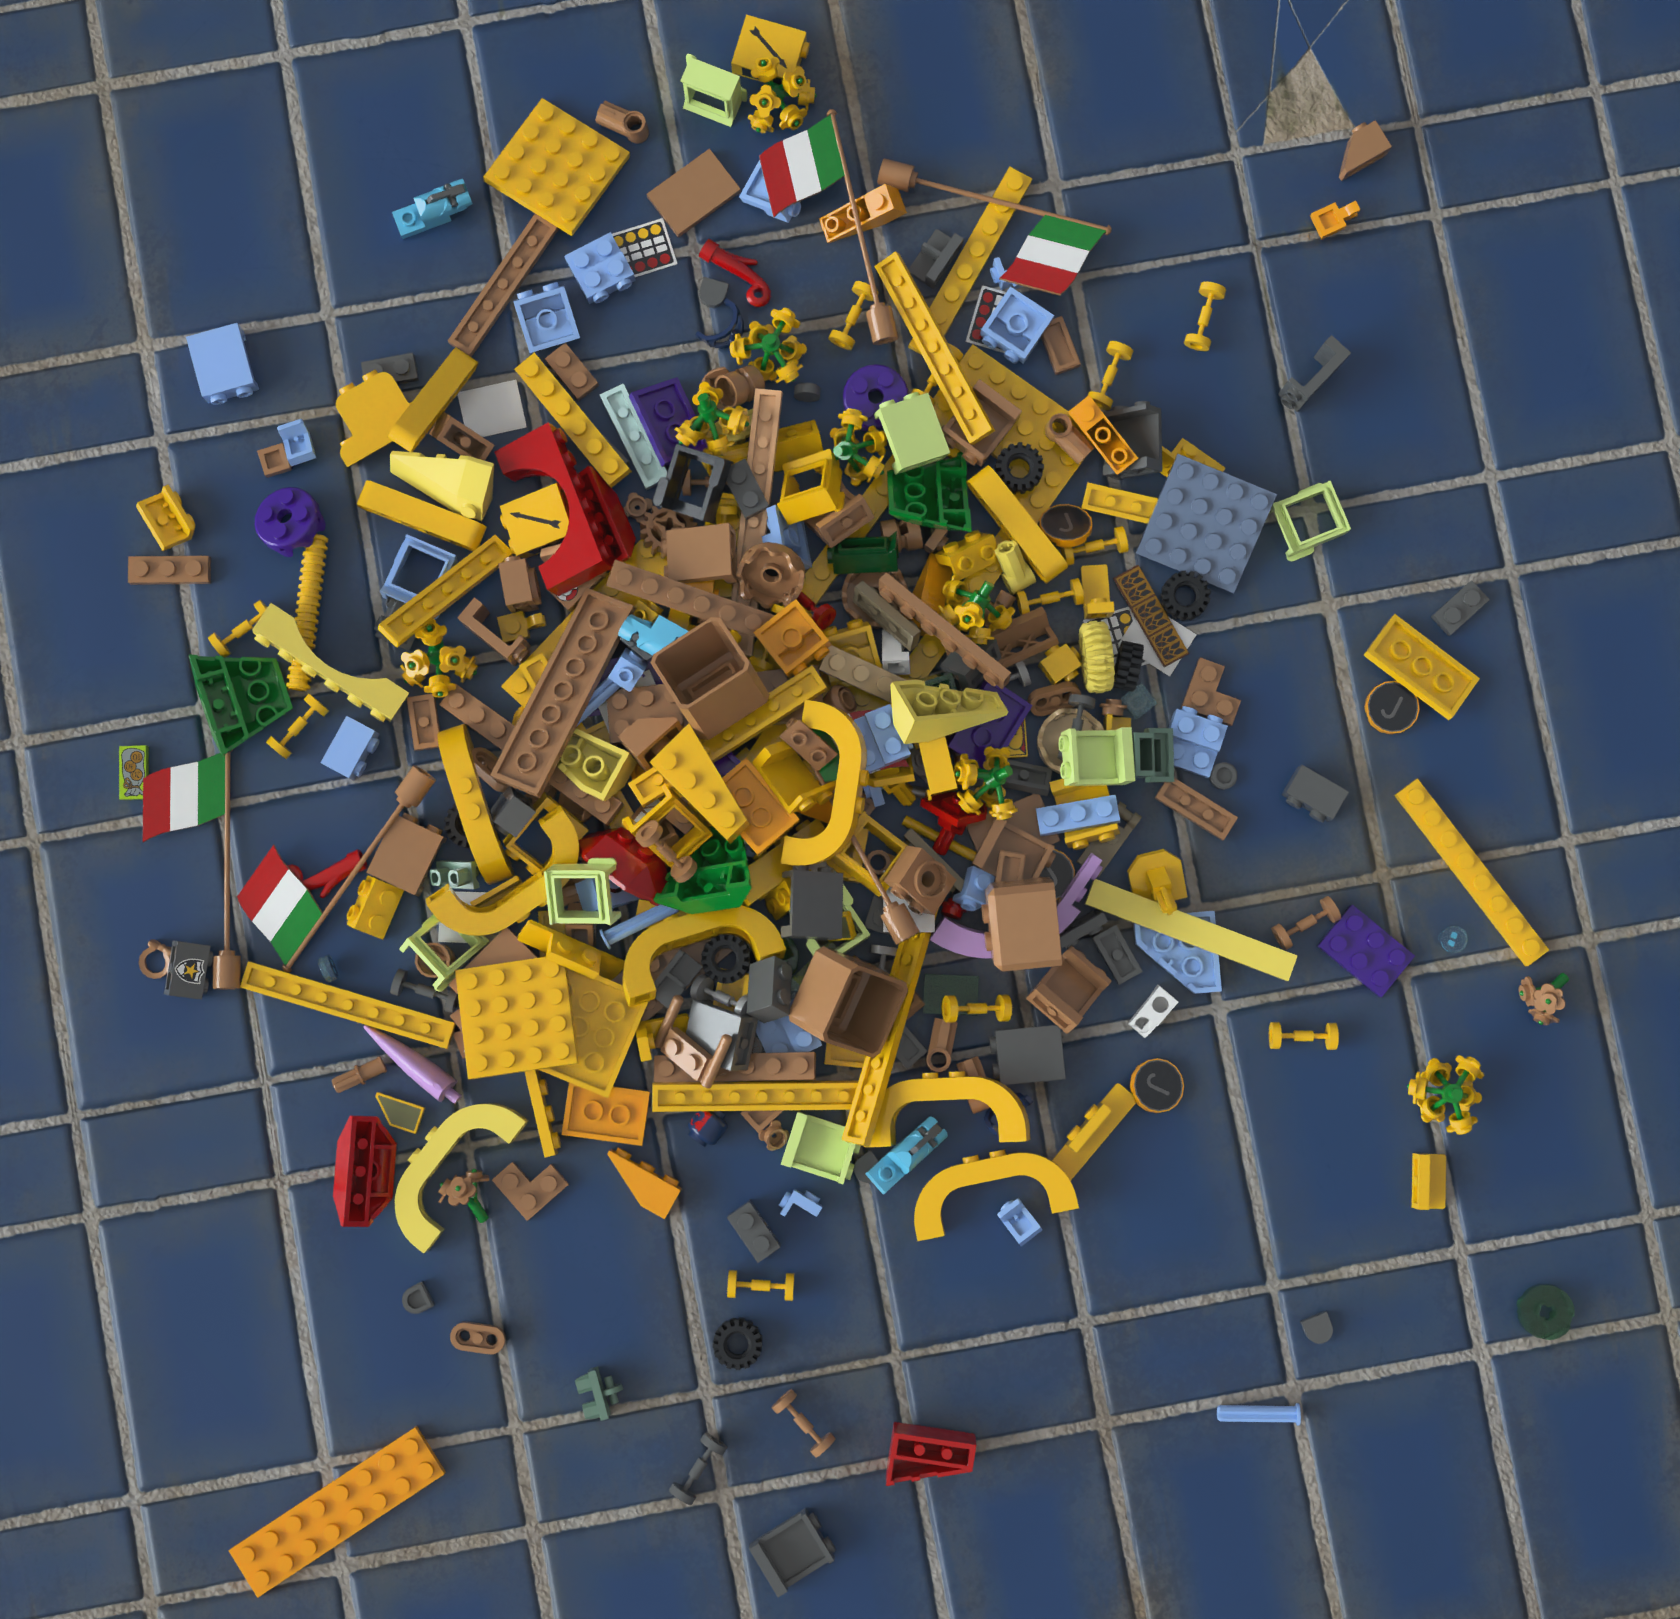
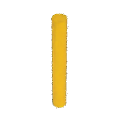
M907 815L901 824L909 829L912 828L915 832L934 842L940 833ZM955 840L952 841L949 850L970 861H973L977 854L974 850Z

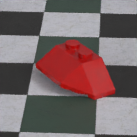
M588 466L578 473L585 483L584 493L594 506L592 513L603 529L601 536L612 552L613 556L610 558L612 564L614 560L625 562L632 556L636 537L616 492L592 466Z
M623 827L593 832L578 840L579 853L584 861L588 862L591 858H614L617 862L616 870L609 874V880L622 890L640 899L650 900L649 902L655 906L660 905L655 903L653 899L656 893L661 894L667 883L665 880L667 875L665 863L649 847H642L631 832Z
M350 1115L337 1141L333 1198L342 1227H369L393 1198L397 1143L383 1126L378 1116Z

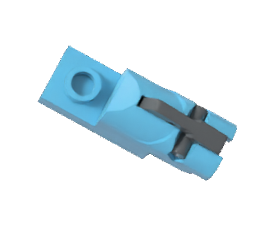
M462 178L414 197L415 204L393 211L392 214L402 239L452 221L450 215L467 209L473 203Z
M630 614L622 624L618 636H620L624 644L645 661H649L652 659L653 654L689 631L661 615L658 616L653 624L651 621Z
M929 1116L865 1173L882 1194H885L948 1137L946 1130L937 1124L938 1121L934 1117Z

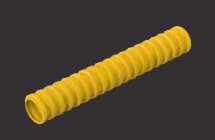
M315 534L312 545L304 547L305 551L302 552V556L305 558L301 560V564L304 566L300 568V572L303 574L299 577V580L302 582L298 585V588L301 590L297 593V596L300 598L296 601V605H298V608L295 609L297 617H294L298 631L311 651L316 647L313 644V641H316L317 638L314 636V633L318 630L315 625L319 622L316 616L320 614L317 608H320L321 604L318 603V600L322 598L319 592H322L323 589L320 584L324 581L321 576L325 573L322 568L326 565L323 559L327 557L324 551H327L328 547L325 546V543L329 541L326 536ZM295 660L288 667L290 674L287 675L289 682L286 683V687L297 691L310 690L311 686L308 685V682H311L312 678L301 670L303 665Z

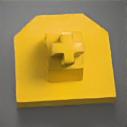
M911 755L905 759L909 767L889 768L869 774L867 785L874 788L883 787L888 795L893 793L903 806H911L916 800V796L905 784L906 782L915 781Z
M1165 849L1137 855L1127 870L1131 893L1158 902L1162 913L1172 915L1177 910L1175 900L1188 897L1181 860Z

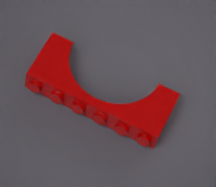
M548 422L495 451V455L503 475L514 482L531 476H546L555 479L566 494L569 505V524L566 535L560 547L550 559L538 566L547 590L560 596L610 570L613 566L610 558L613 555L609 546L602 539L603 529L600 523L593 516L594 506L584 493L585 483L582 477L576 473L574 467L576 460L565 445L567 437L561 428L557 429Z

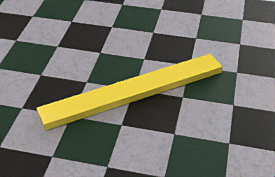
M1097 879L1093 880L1085 901L1087 906L1285 981H1289L1297 959L1295 954L1179 910L1174 911L1172 915H1167V913H1162L1158 902Z

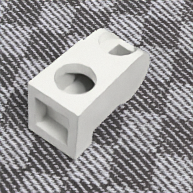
M884 628L882 630L883 669L895 675L910 674L909 652H903L906 647Z
M1157 985L1151 992V995L1130 1019L1128 1025L1146 1038L1170 1013L1178 1001L1160 985Z

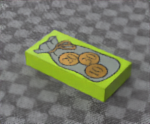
M119 746V799L143 800V778L149 775V746Z

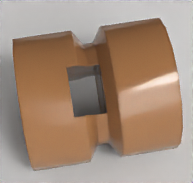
M747 365L718 376L715 381V388L723 390L724 395L722 399H719V402L726 408H734L744 404L746 401H753L755 388L765 389V382L761 372L755 366Z
M895 519L880 521L882 537H890L897 531L899 553H901L902 548H906L907 551L923 549L920 525L903 520L897 522Z
M427 943L447 967L456 961L455 954L450 947L440 943ZM416 953L415 965L417 970L426 977L438 978L433 970Z

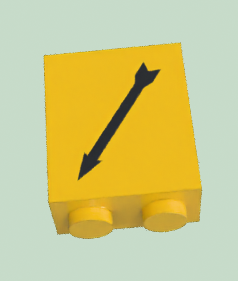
M746 14L731 62L732 73L760 81L751 75V70L755 67V59L758 57H777L780 64L776 66L778 74L773 79V82L781 85L784 72H793L796 67H801V59L807 58L810 43L807 42V33Z
M554 483L500 506L502 512L500 520L503 527L508 530L510 536L508 540L509 547L516 556L527 559L541 553L542 548L558 545L563 542L569 524V505L566 494L560 484Z

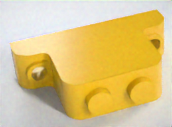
M375 369L362 377L364 382L354 386L352 382L339 390L341 395L336 400V408L352 433V437L340 443L342 446L340 456L347 467L393 442L388 438V435L397 420L412 403L407 401L393 376L387 372L378 373Z

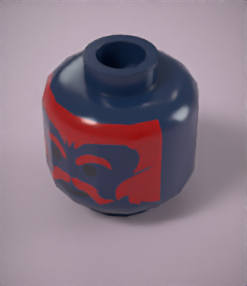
M697 1111L688 1123L690 1130L688 1135L704 1147L707 1144L715 1145L728 1128V1124L724 1120L726 1114L722 1111Z

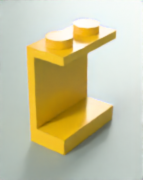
M782 740L765 746L752 762L789 814H792L799 810L805 812L816 803L822 805L828 802L833 797L832 792L835 789L836 780L820 786L797 755L798 753Z
M1064 779L1049 782L1056 805L1110 796L1107 785L1064 786ZM1118 823L1070 831L1064 833V840L1068 848L1073 847L1074 850L1088 847L1089 842L1099 840L1100 843L1114 840L1115 835L1120 834Z

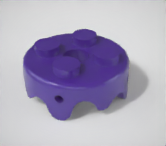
M867 365L855 371L847 380L843 391L844 411L848 408L857 409L862 412V415L868 417V421H863L860 431L864 432L873 425L877 430L884 431L881 420H875V412L880 408L879 405L886 401L894 400L895 403L903 401V397L909 394L904 379L894 369L885 365ZM873 391H879L884 398L880 403L875 404L868 399V395Z
M295 487L282 488L268 495L258 507L254 523L257 535L267 547L286 557H292L293 549L297 547L311 546L315 534L318 531H324L326 527L318 502L307 491ZM286 514H292L288 522L281 523L282 518Z

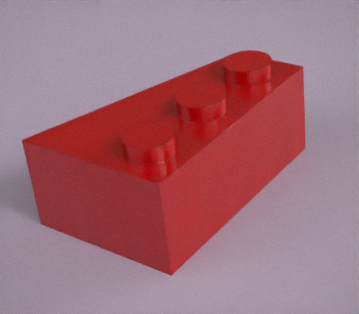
M894 1422L886 1470V1486L912 1480V1482L920 1481V1478L932 1476L944 1477L972 1472L976 1452L975 1434Z

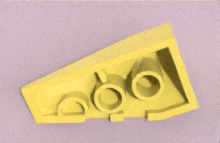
M392 451L390 454V472L456 514L479 521L483 520L493 499L494 463L460 455L458 459H450L445 454H437L435 458L425 457L422 453Z
M922 680L894 681L890 685L893 725L904 744L929 742L1007 716L1009 712L997 692L965 688L964 691L949 689V685L941 683L939 687L925 685V681Z
M575 729L557 767L581 791L600 800L607 801L626 785L637 762L629 752L579 729Z

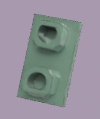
M440 860L436 861L437 868L430 870L432 886L442 888L449 884L451 888L456 889L480 888L479 882L476 879V876L479 874L478 869H476V861Z
M598 1366L590 1368L586 1374L576 1378L575 1384L579 1394L593 1391L595 1400L582 1404L585 1419L600 1417V1420L603 1421L609 1419L611 1415L606 1396L609 1395L611 1404L618 1403L617 1392L623 1390L622 1383L614 1385L612 1375L604 1377L606 1384L604 1388Z

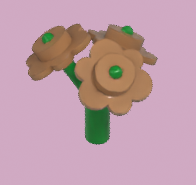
M1560 973L1551 983H1545L1542 987L1535 988L1529 976L1521 980V985L1519 986L1520 998L1522 1001H1526L1528 1007L1535 1006L1536 1009H1529L1528 1013L1532 1014L1533 1020L1540 1025H1549L1553 1022L1559 1023L1560 1020L1552 1014L1556 1010H1561L1565 1007L1566 1002L1562 998L1563 991L1561 988L1569 981L1566 974Z
M472 1169L466 1171V1175L460 1177L455 1175L452 1181L447 1178L445 1182L440 1183L441 1188L438 1192L442 1194V1197L438 1202L441 1203L447 1194L450 1205L468 1204L479 1223L485 1222L489 1216L477 1199V1182L489 1181V1175H483L481 1170Z

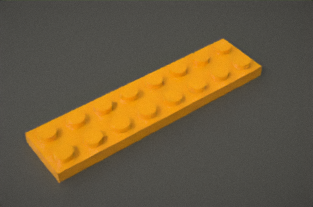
M416 1426L228 1551L258 1598L443 1476L446 1471L418 1426Z

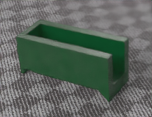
M897 531L890 537L845 538L834 547L827 548L828 564H833L834 574L898 571L897 558H899Z

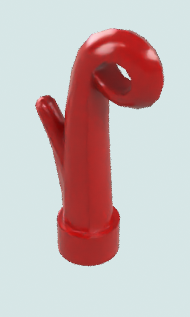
M710 238L705 242L698 257L708 263L716 264L751 284L752 286L746 293V298L751 305L762 307L770 301L771 291L768 284L747 266H756L758 264L757 260L730 253L720 248V245ZM761 292L762 297L757 298L754 296V293Z
M359 849L350 852L344 859L303 880L302 871L298 866L292 864L287 866L309 891L325 886L320 893V897L325 898L338 883L350 875L363 854ZM367 862L363 864L359 872L368 868Z

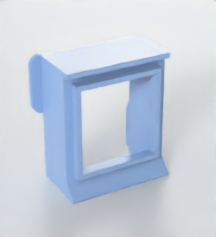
M406 534V538L396 555L390 573L380 589L383 598L388 599V597H392L404 603H407L417 594L396 586L395 583L412 548L445 562L439 577L458 563L456 555Z

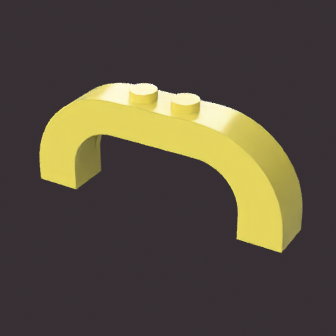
M481 1103L456 1111L439 1128L434 1126L425 1137V1140L428 1142L423 1149L417 1148L408 1159L411 1164L402 1175L395 1194L396 1218L401 1231L411 1244L422 1253H426L445 1230L427 1214L423 1206L422 1196L426 1183L460 1139L472 1129L484 1128L496 1133L510 1144L516 1139L529 1120L507 1106L495 1103Z

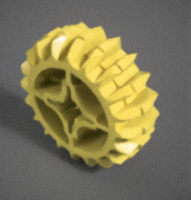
M1104 621L1083 623L1079 629L1078 642L1079 654L1082 658L1080 663L1082 664L1081 671L1085 688L1089 693L1096 692V694L1111 691L1115 681V664L1110 630Z

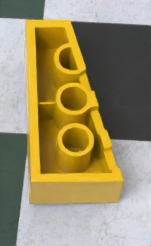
M690 724L685 726L650 761L651 765L730 844L750 825Z
M807 819L795 828L797 833L792 836L812 838L822 833L825 827L820 820L816 819L810 823ZM784 837L774 843L776 847L771 851L767 852L765 850L761 855L758 856L756 854L752 858L755 862L748 866L752 888L743 901L742 906L750 907L756 900L761 901L776 886L787 879L782 878V872L790 871L792 866H796L781 863Z

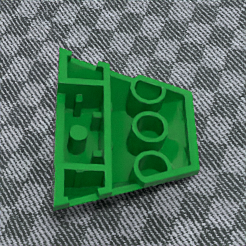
M959 452L957 457L946 460L942 459L895 475L894 470L887 471L889 514L915 525L941 530L972 532L966 483L967 465L966 460L962 457L963 453Z
M189 654L201 704L212 737L222 756L293 709L277 658L207 657Z
M709 826L713 835L690 855L697 863L695 874L689 880L678 883L668 872L665 877L667 883L661 894L656 893L653 899L654 902L689 914L740 907L752 888L744 839L739 835L730 844L713 826Z

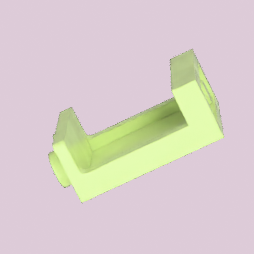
M918 392L906 395L903 397V401L897 403L894 400L886 401L879 405L880 408L874 414L875 420H881L895 458V462L892 464L895 475L942 460L950 454L928 393L919 395Z
M1121 727L1117 730L1076 731L1075 728H1069L1061 732L1058 745L1063 758L1060 773L1062 779H1064V786L1126 785L1135 781L1132 727Z
M798 1111L781 1165L800 1169L843 1184L845 1179H851L855 1164L850 1163L853 1153H859L861 1145L842 1140L845 1126Z

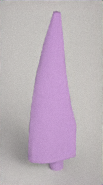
M364 1025V1029L382 1050L435 1099L442 1102L446 1097L454 1104L461 1099L462 1096L453 1089L458 1081L438 1065L382 1031Z

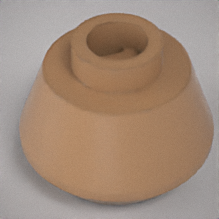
M838 684L832 686L823 698L824 703L835 706L847 714L856 712L857 703L855 697L845 686Z

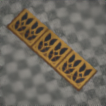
M1139 565L1114 577L1116 585L1163 667L1188 655V650Z

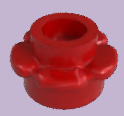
M948 898L947 902L944 901L941 904L942 909L940 913L949 918L961 920L962 914L966 913V910L961 908L960 904L954 902L952 898Z

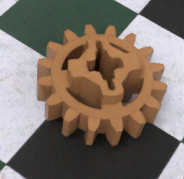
M652 506V514L645 512L644 520L640 522V539H645V548L652 547V555L661 552V558L664 559L666 556L663 551V541L666 540V530L697 527V522H693V517Z

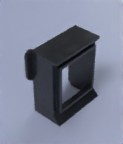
M676 444L667 476L661 477L658 481L653 498L654 505L716 524L715 516L731 464L733 465L734 462ZM691 459L713 465L702 507L679 500Z

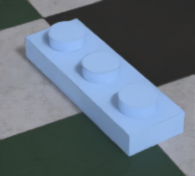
M1116 794L1036 808L1041 837L1120 823Z

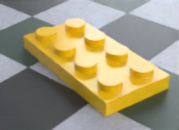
M1396 614L1388 620L1363 655L1447 720H1450L1455 715L1480 679Z

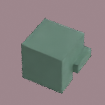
M1146 728L1144 732L1132 733L1135 778H1145V783L1174 782L1173 728Z

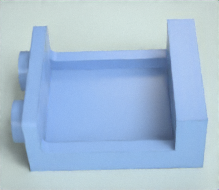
M238 323L186 337L200 392L208 403L213 405L223 404L227 402L228 398L235 396L239 398L248 397L253 394V391L259 390L258 384L254 380L244 343L246 340L245 333Z

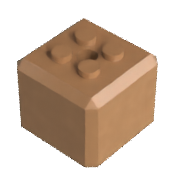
M710 617L653 654L650 662L693 730L703 740H710L767 703L770 695L753 666L719 617Z
M1050 877L990 883L985 889L986 904L981 905L984 924L988 923L989 931L984 932L985 948L987 951H991L994 965L1001 971L1062 966L1056 894L1052 879Z
M823 946L814 953L790 1007L789 1020L826 1043L874 1058L881 1053L908 992L907 984L871 963Z

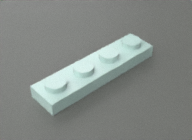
M624 384L600 394L606 410L646 490L657 486L659 479L666 477L668 472L665 466H661L630 401Z

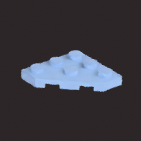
M1215 911L1187 913L1216 924ZM1133 923L1135 945L1193 994L1222 991L1219 955Z

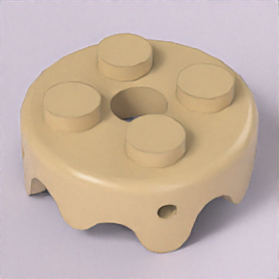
M1061 708L1056 710L1043 722L1038 732L1037 749L1039 756L1044 764L1058 774H1061L1060 768L1063 760L1058 759L1059 737L1061 732L1072 728L1073 719L1076 718L1078 709ZM1083 710L1082 720L1084 722L1082 731L1104 730L1098 720L1086 710Z

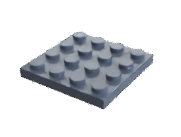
M1177 453L1135 553L1180 572L1186 570L1188 575L1190 571H1194L1193 577L1197 578L1200 574L1203 576L1202 581H1207L1212 585L1234 593L1277 494Z

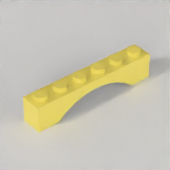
M272 603L269 604L252 629L253 634L256 635L254 639L267 648L270 645L280 650L278 652L280 657L290 663L293 660L303 665L301 670L313 678L316 675L326 680L325 686L336 693L341 690L348 694V701L360 708L362 705H365L372 710L370 715L381 722H384L385 719L391 722L409 695V692L387 678H357L341 673L325 664L304 642L294 617Z

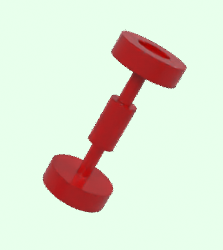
M803 592L797 597V601L806 610L814 612L811 618L821 630L826 629L832 624L836 617V610L831 605L823 604L816 608L815 602Z

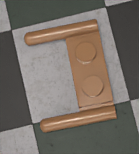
M675 995L654 1040L655 1047L660 1048L663 1054L693 1079L700 1081L703 1087L711 1088L730 1047L732 1037L724 1034L714 1055L709 1054L678 1027H673L684 1001L682 996Z

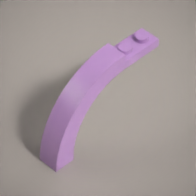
M1090 853L1056 902L1059 934L1081 912L1072 904L1074 901L1080 902L1087 892L1085 885L1089 879L1095 880L1103 868L1100 866L1102 860L1093 853ZM944 915L935 927V932L931 933L930 940L952 952L969 957L991 958V951H987L985 948L984 932L986 931L968 928Z

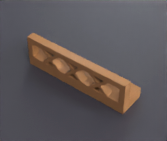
M1042 606L1012 619V623L1005 630L997 629L991 632L990 636L997 640L1002 657L998 662L1005 668L1059 644L1058 638L1049 626L1046 612ZM1047 634L1049 637L1042 642L1035 641L1037 637ZM1017 646L1024 647L1023 650L1017 653L1010 652L1012 648ZM945 649L946 655L948 657L951 652Z

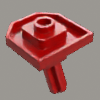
M950 791L931 796V801H928V797L922 798L920 806L938 816V825L942 827L932 847L937 854L945 856L956 834L962 836L968 824L986 820V803L982 802L983 806L979 808L981 814L977 815L976 813L968 814L961 809L958 803L961 799L957 796V792Z

